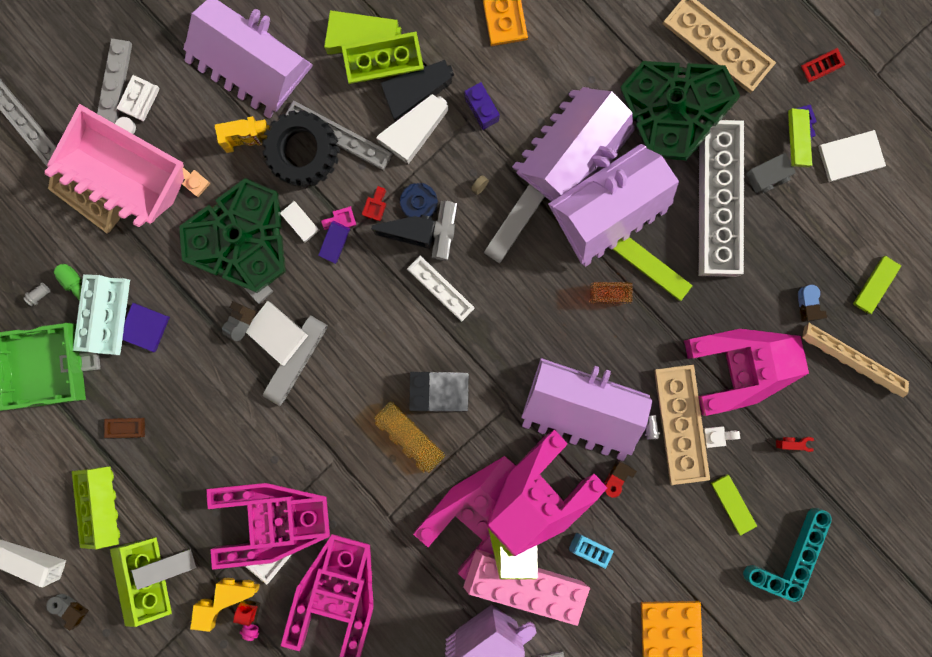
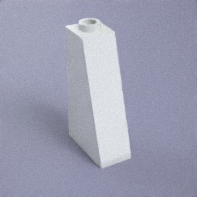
M432 94L377 136L378 143L409 164L448 112L446 100Z
M0 540L1 570L42 588L61 578L66 560Z

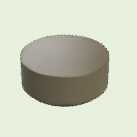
M480 176L474 182L471 188L472 191L477 195L480 194L487 186L489 180L485 176Z

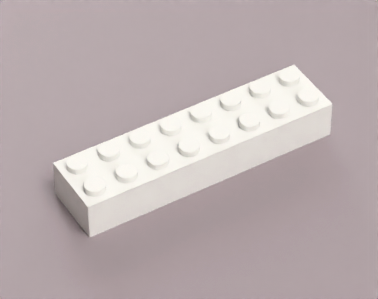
M720 120L716 126L711 127L710 133L699 145V276L737 277L743 274L744 121Z

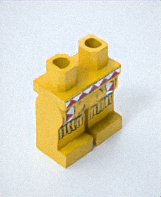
M252 116L247 117L248 121L237 120L215 124L218 144L226 153L234 152V146L243 144L249 146L255 144L262 145V140L267 139V135L264 134L266 129L270 130L266 120L256 121Z

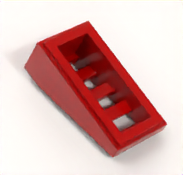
M836 48L801 65V69L808 83L843 68L845 62L839 49ZM832 56L836 64L835 66H832L829 57ZM823 60L826 61L829 69H825L824 64L822 62ZM816 63L819 64L822 70L821 73L818 72L815 66ZM809 66L812 67L815 73V76L813 77L811 76L807 68Z

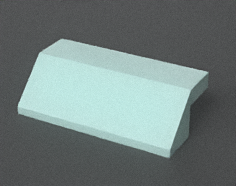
M83 274L73 351L120 355L130 285L129 279Z

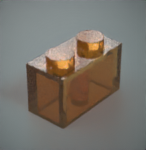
M593 282L590 284V303L630 304L632 303L633 283Z

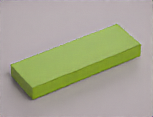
M792 108L788 111L791 166L810 167L812 166L809 110Z
M882 256L853 304L866 313L872 314L901 268V265L887 256Z
M728 474L710 483L740 536L757 527Z

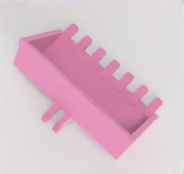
M81 104L78 105L44 173L52 177L59 172L63 175L59 180L63 185L75 181L78 185L74 187V191L79 194L87 189L91 190L93 193L89 196V199L93 202L98 201L102 197L107 199L108 201L104 204V208L107 210H111L115 206L121 207L122 210L118 216L123 219L127 218L130 214L137 216L133 221V224L137 227L142 226L145 222L151 224L159 215L172 206L184 180L183 162Z

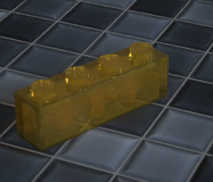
M392 401L374 417L376 426L382 431L386 430L390 434L389 439L396 445L399 443L404 448L402 450L408 458L413 457L417 461L416 466L422 472L427 471L430 473L446 456Z

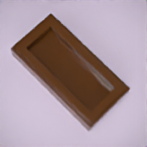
M145 418L104 419V438L145 437Z

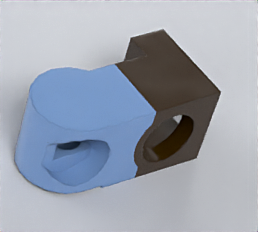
M815 285L804 286L798 291L802 322L827 318L826 311L820 310L818 299L820 297V290Z

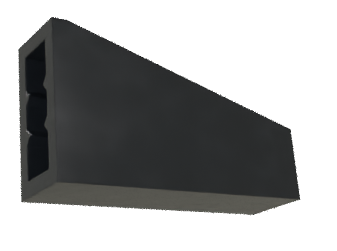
M443 60L424 67V70L410 72L382 82V89L394 121L399 120L432 94L435 96L452 84L454 73L451 65L447 66L446 61Z

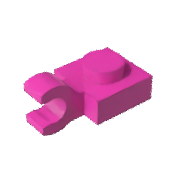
M351 206L333 211V218L321 221L324 230L329 229L332 221L348 228L357 226Z

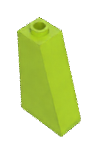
M330 10L324 48L327 54L343 53L341 46L401 35L402 28L399 27L398 20Z

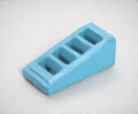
M579 533L575 534L569 547V551L605 569L614 552ZM588 544H590L589 549H588L587 553L585 554L584 552H585V550H586ZM597 547L596 553L594 557H592V554L595 548ZM604 550V551H605V552H604V555H603L601 561H599L598 559H599V557H600L602 551Z

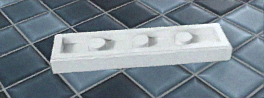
M421 256L407 268L461 322L475 309Z

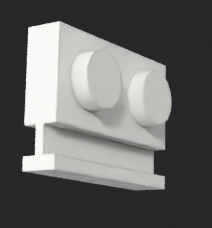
M133 75L117 109L144 122L160 88Z

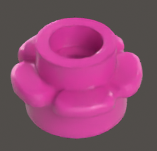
M254 624L250 626L243 625L240 634L244 640L253 641L259 635V628Z

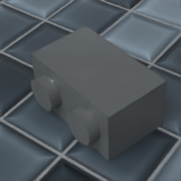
M783 153L752 168L746 175L755 193L762 191L764 194L774 189V184L779 182L782 185L790 181V176L796 172L793 166H791L786 153Z

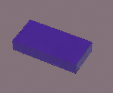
M332 221L318 256L336 264L350 228Z

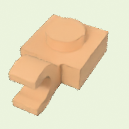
M182 168L185 179L182 184L199 197L209 186L210 182L197 171L193 170L190 174L186 169Z

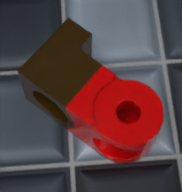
M617 459L604 482V485L607 487L604 492L609 497H618L622 492V485L628 475L633 478L637 471Z
M248 599L243 600L236 609L233 623L250 626L251 623L255 624L261 603Z

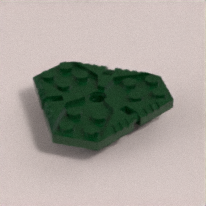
M642 61L620 87L628 108L632 112L633 120L637 121L636 126L646 148L662 155L664 159L686 161L705 137L708 136L711 127L718 124L740 97L726 65L687 63V67H680V63ZM679 75H685V78H679Z
M244 178L216 199L217 204L213 207L210 205L206 206L179 226L182 261L216 276L221 275L225 280L258 293L286 272L283 237L280 235L282 227L279 195L275 190ZM223 210L224 213L219 216L217 213ZM239 231V236L236 239H232L233 234ZM272 231V236H267V232ZM225 262L228 263L226 269L223 268Z

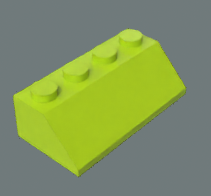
M417 31L341 46L349 84L424 70Z
M110 466L72 471L80 548L100 549L119 544L120 531L117 528L116 522L118 512L115 509L114 503L116 493L112 485L114 475Z
M157 537L111 548L110 553L125 626L137 627L172 614L166 581L163 580L137 590L131 570L161 560Z

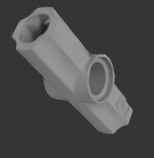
M441 201L438 221H436L434 230L435 241L432 258L438 260H448L451 240L453 241L455 230L454 220L457 203L450 201Z

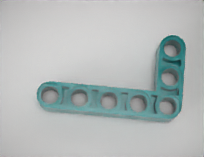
M812 508L808 511L783 577L760 567L749 565L743 572L745 580L755 587L789 601L797 602L801 600L832 520L831 515L819 508ZM821 513L822 519L817 522L816 517ZM812 532H815V537H814V539H813V540H810V539H809L810 534H811ZM805 550H808V555H807V557H806V558H803V557H802L803 552H804ZM801 568V574L796 577V570ZM758 572V577L752 580V574ZM776 579L775 586L770 587V582ZM794 587V592L789 595L788 590Z

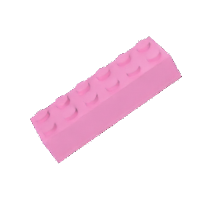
M478 549L475 551L463 586L469 595L577 626L590 587L581 580L537 568L536 580L500 579L494 554Z

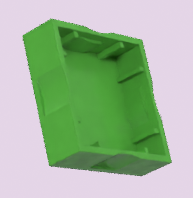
M63 323L41 326L32 330L0 332V411L86 400L80 351H73L77 324ZM61 355H67V358H63V368L68 369V372L61 373L59 358Z

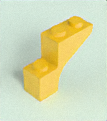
M223 578V580L216 584L214 602L211 599H201V601H198L193 606L190 629L210 632L216 625V619L220 610L252 597L259 590L260 584H254L252 580L237 582L234 578Z

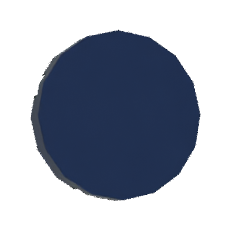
M410 184L401 194L400 205L406 217H420V215L431 217L437 209L438 200L436 193L427 184Z

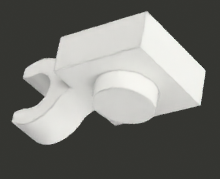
M724 426L703 428L706 448L726 446V440L740 439L739 431L725 432Z

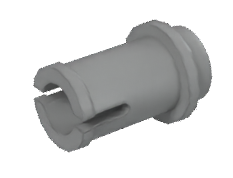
M40 283L30 293L26 292V296L23 298L30 306L37 305L38 301L51 291L44 283Z
M656 415L649 416L646 434L644 435L647 436V440L658 439L660 432L657 429Z

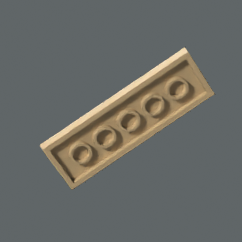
M681 0L663 22L665 27L713 65H726L732 80L750 94L776 63L697 0Z
M694 365L656 369L654 372L670 484L677 485L710 480Z

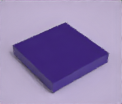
M132 303L124 323L122 340L156 352L170 317Z

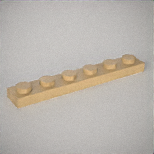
M811 323L804 327L802 338L807 343L813 344L824 353L832 355L841 363L847 364L858 373L864 374L875 383L886 387L890 392L903 398L908 394L909 381Z

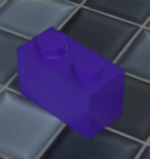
M482 82L464 91L465 100L482 130L499 122L500 114Z

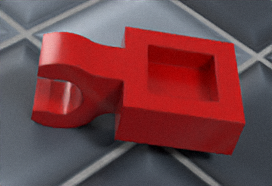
M377 186L374 198H367L362 216L381 222L387 205L382 202L386 193L385 188Z
M783 437V440H776V448L812 452L813 448H807L806 442L814 441V438L803 437L797 442L794 437Z

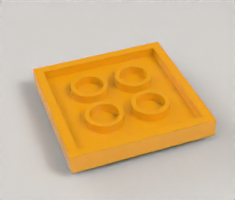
M700 601L641 602L643 657H703Z

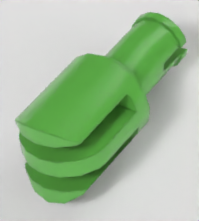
M66 264L58 265L54 270L55 278L65 291H71L80 301L81 277L71 266Z

